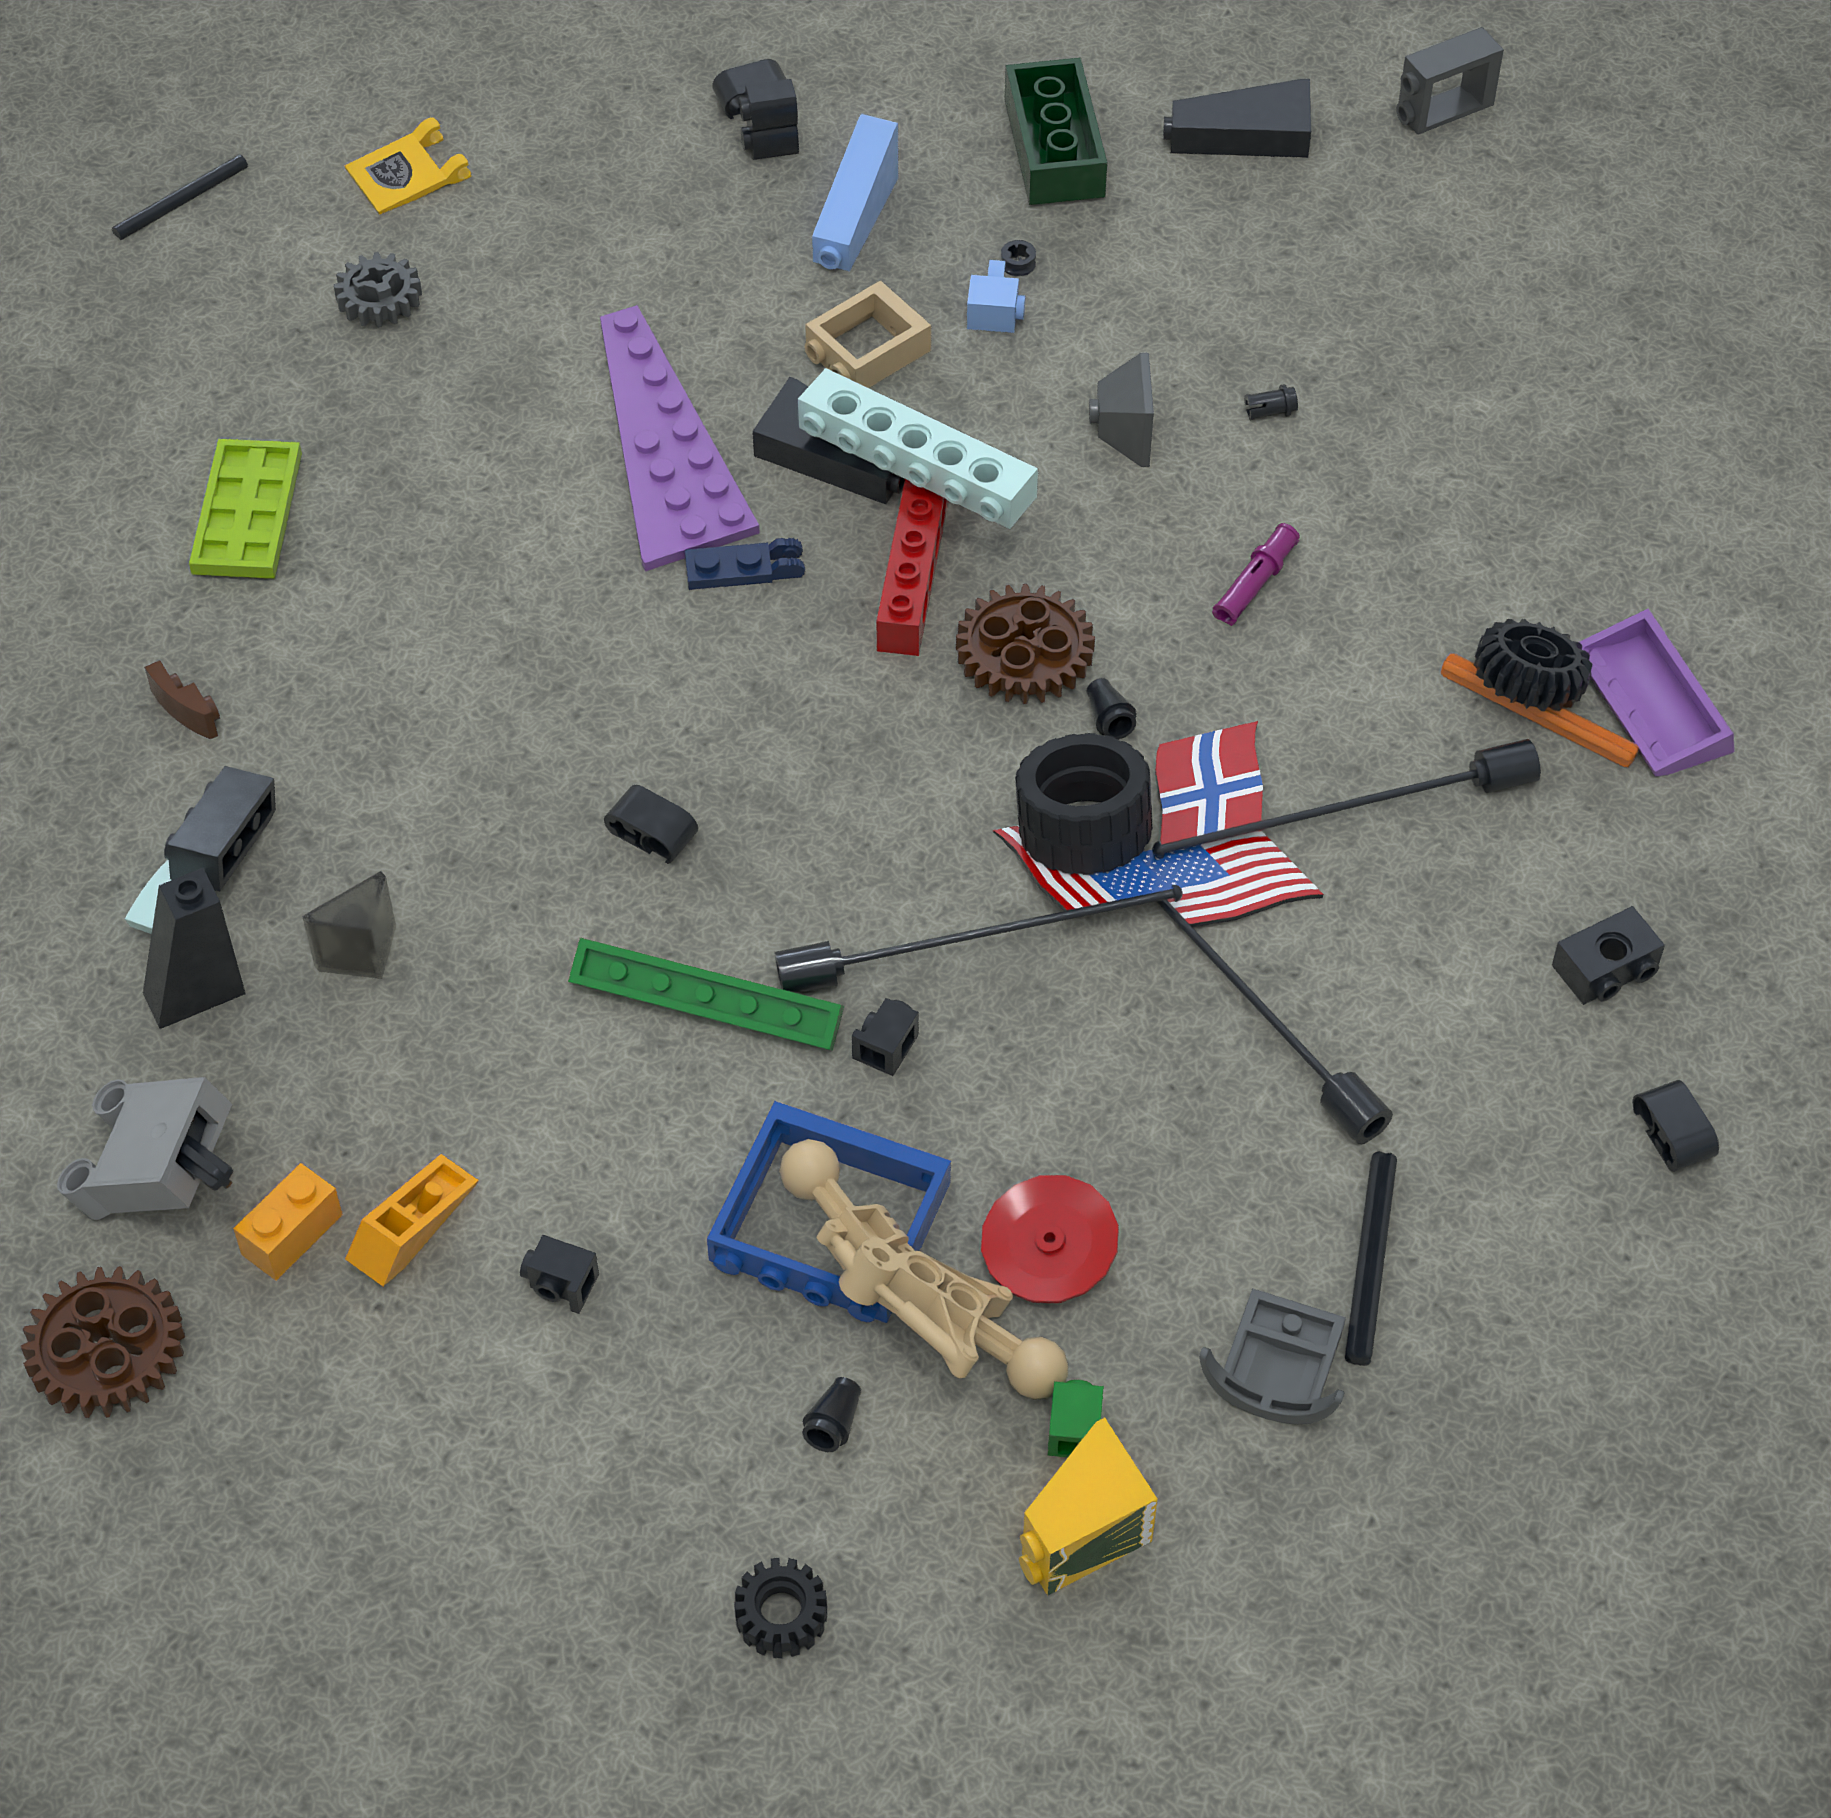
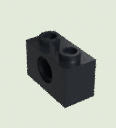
M1631 906L1559 941L1552 966L1583 1005L1597 998L1603 1002L1615 996L1623 985L1633 980H1636L1637 983H1643L1652 978L1659 970V963L1665 944L1634 906Z

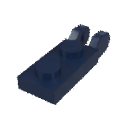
M789 537L788 539L776 538L769 545L766 542L685 550L688 588L689 590L773 583L772 580L801 578L802 575H805V564L801 559H797L800 558L799 556L803 552L801 541Z

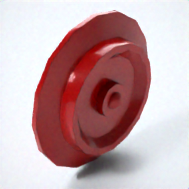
M1039 1175L1013 1185L994 1202L982 1225L981 1252L990 1275L1001 1286L1007 1287L1012 1292V1295L1032 1303H1062L1086 1294L1107 1275L1118 1253L1119 1225L1109 1201L1091 1184L1067 1175Z

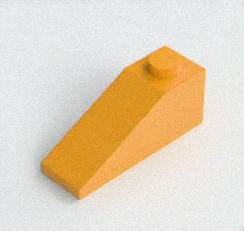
M440 1154L361 1220L345 1260L384 1287L410 1263L477 1185L479 1180Z

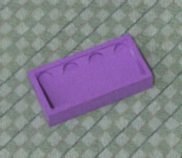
M1649 609L1579 642L1582 644V650L1590 654L1589 661L1593 664L1591 680L1632 742L1638 745L1639 753L1655 776L1669 775L1734 752L1733 732Z

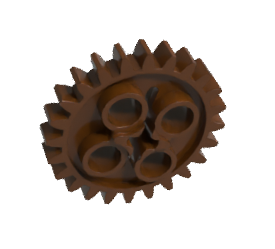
M1023 584L1020 593H1015L1010 585H1006L1005 595L1000 596L994 590H990L989 602L977 598L975 599V610L965 609V620L958 622V634H956L958 664L964 665L965 677L975 676L976 688L989 684V696L991 697L1001 690L1005 692V702H1009L1014 694L1021 696L1023 704H1027L1030 695L1035 694L1038 700L1043 703L1045 702L1046 692L1050 691L1059 698L1062 696V685L1075 689L1076 677L1085 679L1087 666H1092L1095 647V636H1092L1093 624L1092 622H1086L1085 610L1075 611L1074 599L1061 603V591L1059 590L1049 597L1045 595V586L1043 585L1038 588L1036 593H1030L1028 584Z
M121 1266L116 1268L111 1278H106L102 1267H97L94 1279L89 1281L81 1271L77 1272V1285L71 1288L61 1280L58 1284L62 1294L55 1297L45 1293L42 1297L47 1309L31 1310L30 1313L36 1325H29L23 1328L28 1341L21 1345V1350L27 1360L23 1364L28 1376L33 1377L31 1380L38 1393L45 1391L44 1394L50 1405H54L61 1400V1404L67 1414H70L80 1404L84 1417L89 1418L95 1406H101L107 1418L112 1413L113 1404L118 1403L128 1413L131 1411V1398L137 1396L141 1401L148 1403L149 1396L146 1389L149 1386L160 1390L165 1388L161 1373L176 1374L177 1369L172 1358L181 1357L184 1354L179 1341L185 1338L182 1323H179L182 1321L178 1306H173L174 1302L169 1291L162 1292L158 1280L155 1278L145 1284L143 1275L139 1270L133 1273L128 1280ZM94 1310H102L95 1316L85 1317ZM145 1325V1327L138 1332H129L135 1326ZM78 1350V1352L71 1357L61 1358L65 1353L69 1351ZM113 1366H122L121 1369L116 1371L115 1373H105L108 1369H110Z

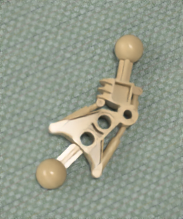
M811 1139L803 1140L793 1144L784 1153L779 1170L784 1187L796 1198L810 1201L816 1200L830 1219L826 1221L818 1233L817 1240L829 1249L843 1268L844 1272L839 1278V1286L848 1298L866 1306L874 1305L878 1302L895 1313L896 1316L942 1355L951 1373L957 1378H965L979 1358L975 1346L977 1345L1007 1365L1006 1372L1010 1385L1025 1397L1033 1400L1049 1398L1053 1395L1054 1381L1066 1382L1068 1362L1065 1352L1055 1342L1043 1337L1026 1338L1021 1341L988 1319L1000 1317L1013 1299L1012 1292L1007 1287L970 1277L920 1251H914L908 1244L909 1238L902 1230H899L898 1223L890 1217V1213L884 1206L878 1204L854 1206L837 1184L841 1169L837 1155L824 1142Z

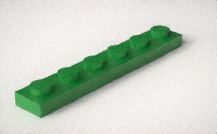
M584 938L579 939L568 982L832 1051L844 1006Z

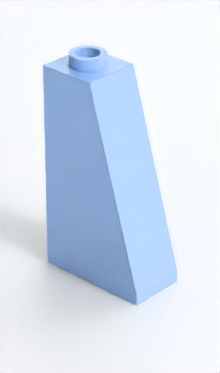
M864 114L860 115L812 235L813 262L819 263L827 269L851 270L898 180V123Z

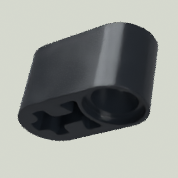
M764 59L722 71L715 77L712 88L726 116L734 119L733 116L740 114L739 98L745 97V85L784 80L786 77L778 62L772 59Z
M632 785L604 817L605 826L611 834L648 854H651L652 851L667 859L665 861L667 864H670L698 832V824L690 813L640 785Z
M1675 1080L1633 1097L1632 1104L1635 1115L1640 1114L1649 1128L1646 1130L1647 1135L1671 1172L1718 1155L1719 1142L1716 1132L1684 1082Z

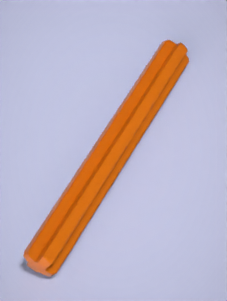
M1451 653L1444 661L1441 669L1442 676L1623 767H1629L1635 760L1639 749L1637 744L1563 707L1560 711H1554L1549 707L1545 711H1540L1537 707L1529 706L1526 709L1524 704L1518 702L1510 703L1509 698L1495 695V689L1487 688L1483 685L1484 680L1476 675L1477 668L1473 662L1455 653Z

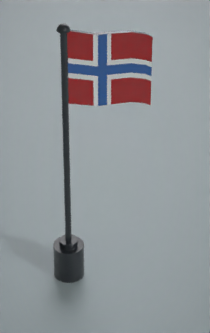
M1258 721L1159 744L1155 775L1162 809L1161 839L1153 845L1152 852L1155 857L1164 858V853L1472 779L1476 787L1482 786L1485 793L1496 792L1537 782L1541 774L1540 761L1532 741L1524 739L1476 751L1474 761L1470 762L1469 771L1261 821L1263 784L1255 750V733Z

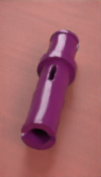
M1286 523L1278 524L1264 545H1259L1254 549L1250 556L1251 561L1235 579L1219 602L1213 606L1212 614L1215 618L1231 626L1237 622L1238 617L1256 597L1271 575L1275 576L1281 571L1284 565L1283 560L1292 548L1299 543L1300 535L1294 527Z

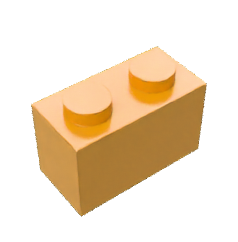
M300 1163L233 1229L241 1255L277 1281L343 1214L336 1188Z

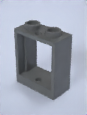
M1483 27L1405 56L1399 101L1396 107L1400 122L1403 125H1409L1419 135L1493 106L1504 49ZM1463 72L1461 86L1431 97L1434 83Z

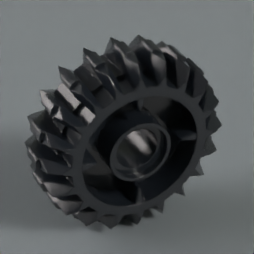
M1506 619L1504 623L1494 622L1492 628H1487L1484 635L1481 636L1475 652L1474 666L1477 668L1476 675L1484 680L1483 685L1485 687L1495 689V695L1509 698L1510 703L1518 702L1524 704L1526 709L1529 706L1537 707L1540 711H1545L1548 707L1554 711H1560L1562 707L1572 708L1575 702L1580 701L1582 694H1585L1589 685L1593 664L1589 661L1590 654L1582 650L1581 643L1571 641L1569 634H1561L1555 630V627L1548 628L1542 626L1541 622L1537 624L1529 623L1526 619H1521L1520 622L1512 619Z

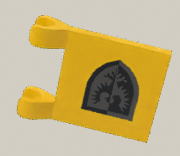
M435 118L425 119L411 134L344 165L347 172L379 215L417 200L447 184H456L472 176L467 168L469 165L468 160L464 155L456 154L452 156L439 169L423 148L444 140L443 135L438 131L441 128L440 124Z

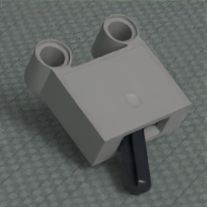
M205 1077L127 1084L124 1080L119 1079L110 1081L97 1092L92 1104L93 1111L113 1128L98 1164L95 1166L86 1158L73 1161L60 1174L57 1188L61 1194L91 1220L102 1219L110 1213L189 1208L200 1181L214 1191L222 1186L227 1189L233 1183L229 1179L233 1174L232 1167L212 1153L232 1103Z

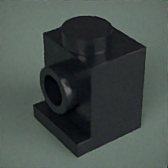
M885 998L877 1013L871 1011L868 1014L861 1031L855 1029L853 1032L852 1059L894 1076L919 1035V1012L913 1010L903 1001Z
M542 1235L535 1251L530 1249L525 1254L520 1267V1276L529 1279L530 1288H533L535 1293L541 1298L550 1302H558L560 1299L569 1301L570 1311L580 1314L599 1276L597 1256L595 1252Z

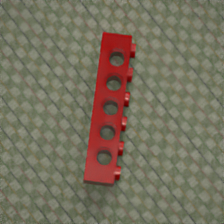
M907 479L904 482L876 620L877 651L919 656L949 501L928 489L912 484Z

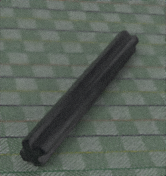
M1381 1151L1373 1153L1370 1162L1345 1351V1360L1348 1363L1360 1366L1369 1365L1373 1354L1397 1158L1394 1154Z

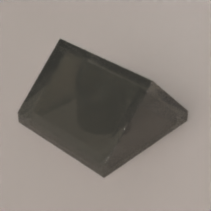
M382 871L302 916L314 966L319 972L382 979L396 930V922L387 879Z

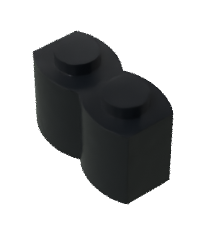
M792 79L745 85V97L739 98L742 121H747V126L741 127V140L744 151L751 150L753 160L799 154L798 109Z

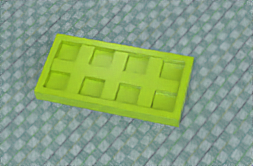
M218 439L189 561L192 575L275 579L302 456L300 442Z

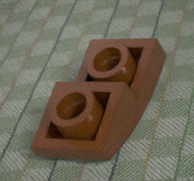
M160 660L144 667L151 692L173 718L188 729L208 739L218 736L215 721L220 719V714L210 695L203 697L194 682L183 687L176 673L169 675Z

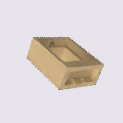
M881 280L805 324L806 343L804 347L808 358L814 364L821 363L827 369L867 388L931 351V324ZM873 317L894 338L861 358L856 359L835 338Z

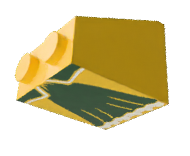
M1106 1418L1097 1421L1024 1512L1023 1534L1020 1535L1022 1556L1019 1557V1563L1027 1580L1032 1585L1039 1582L1047 1596L1152 1542L1158 1499Z

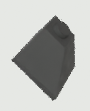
M1139 353L1098 381L1097 399H1089L1090 424L1097 423L1098 438L1140 467H1150L1154 417L1149 353Z

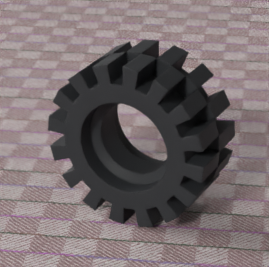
M771 1558V1567L765 1569L762 1561L754 1565L755 1574L752 1576L749 1572H746L741 1578L742 1587L737 1586L735 1591L736 1626L738 1632L743 1634V1641L749 1647L754 1644L756 1652L765 1656L767 1650L772 1651L773 1658L782 1659V1652L790 1651L791 1657L800 1655V1648L803 1646L809 1650L815 1645L814 1638L816 1636L821 1638L824 1632V1622H827L826 1590L823 1591L821 1578L819 1575L813 1578L812 1568L807 1564L801 1570L798 1569L797 1560L788 1558L787 1566H780V1558ZM787 1593L799 1601L801 1611L797 1618L790 1623L773 1624L767 1621L761 1613L764 1601L773 1594Z

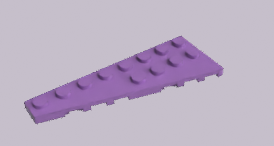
M636 305L601 316V329L644 570L648 571L684 559L685 550L720 547L759 534V524L639 307Z

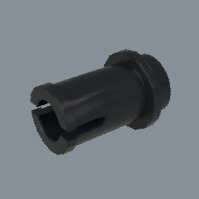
M1285 384L1280 385L1278 390L1251 395L1246 394L1244 397L1245 405L1262 404L1260 407L1246 409L1250 421L1285 413V416L1288 417L1291 415V412L1298 410L1295 388H1287Z

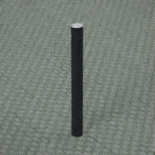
M238 154L113 226V234L120 240H123L248 167L246 159L241 154Z

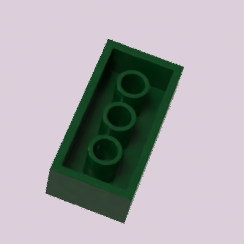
M1081 57L1005 65L1004 100L1029 205L1104 198L1106 196L1107 159Z

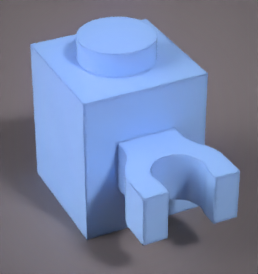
M989 260L988 276L971 275L967 301V329L1014 333L1016 319L1024 320L1025 296L1018 295V278L1004 277L1005 261Z

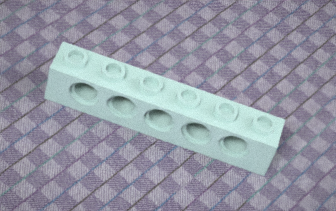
M827 368L822 371L798 398L799 428L805 430L808 434L822 438L840 447L847 453H853L874 463L882 470H888L901 476L918 487L928 489L946 498L953 504H959L981 515L988 521L996 522L1011 529L1037 498L1038 468Z

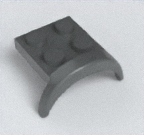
M1252 1288L1225 1367L1223 1368L1216 1361L1211 1349L1203 1347L1199 1356L1202 1371L1211 1387L1219 1396L1243 1411L1286 1424L1302 1425L1318 1422L1327 1418L1339 1407L1345 1394L1344 1391L1337 1389L1331 1395L1321 1398L1344 1329L1346 1317Z

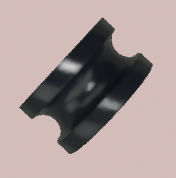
M1013 240L1002 247L1001 261H1005V272L1007 274L1025 276L1030 274L1036 267V249L1031 243L1024 240ZM1014 256L1016 259H1018V256L1025 257V260H1022V258L1019 257V261L1013 260L1012 257Z

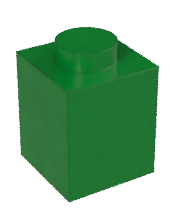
M1084 1380L1054 1381L1047 1456L1068 1458L1092 1426L1101 1420L1104 1386H1095Z

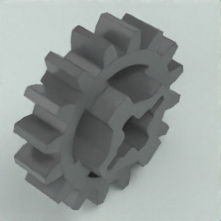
M375 252L373 259L367 260L363 255L358 256L359 264L354 265L347 262L345 264L346 273H337L338 283L334 284V292L340 312L346 311L349 321L359 317L361 326H366L371 320L375 321L377 327H382L383 320L387 319L391 323L397 324L398 315L410 317V307H419L420 305L419 296L422 295V288L417 268H410L409 260L407 259L397 263L393 253L386 259H381L379 252Z

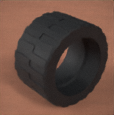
M1096 733L1065 735V737L1054 738L1042 746H1037L1021 761L1020 768L1015 776L1019 835L1023 848L1030 853V857L1036 862L1044 864L1049 869L1062 871V873L1089 875L1097 872L1104 873L1114 870L1118 866H1124L1144 851L1145 845L1151 839V830H1153L1150 769L1148 763L1144 761V756L1138 750L1132 748V745L1108 735L1102 736L1096 735ZM1084 801L1101 802L1086 806L1067 805Z

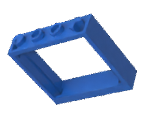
M774 1101L707 1237L709 1261L713 1262L717 1269L726 1274L737 1275L739 1272H743L757 1277L759 1282L769 1289L781 1291L785 1287L800 1292L807 1301L817 1306H828L829 1303L847 1309L851 1316L860 1321L872 1322L874 1319L887 1323L892 1312L878 1302L874 1305L866 1306L852 1301L840 1289V1276L735 1240V1237L781 1143L792 1146L800 1141L811 1139L828 1145L836 1153L840 1163L926 1192L907 1233L909 1238L908 1244L914 1251H920L951 1183V1161Z

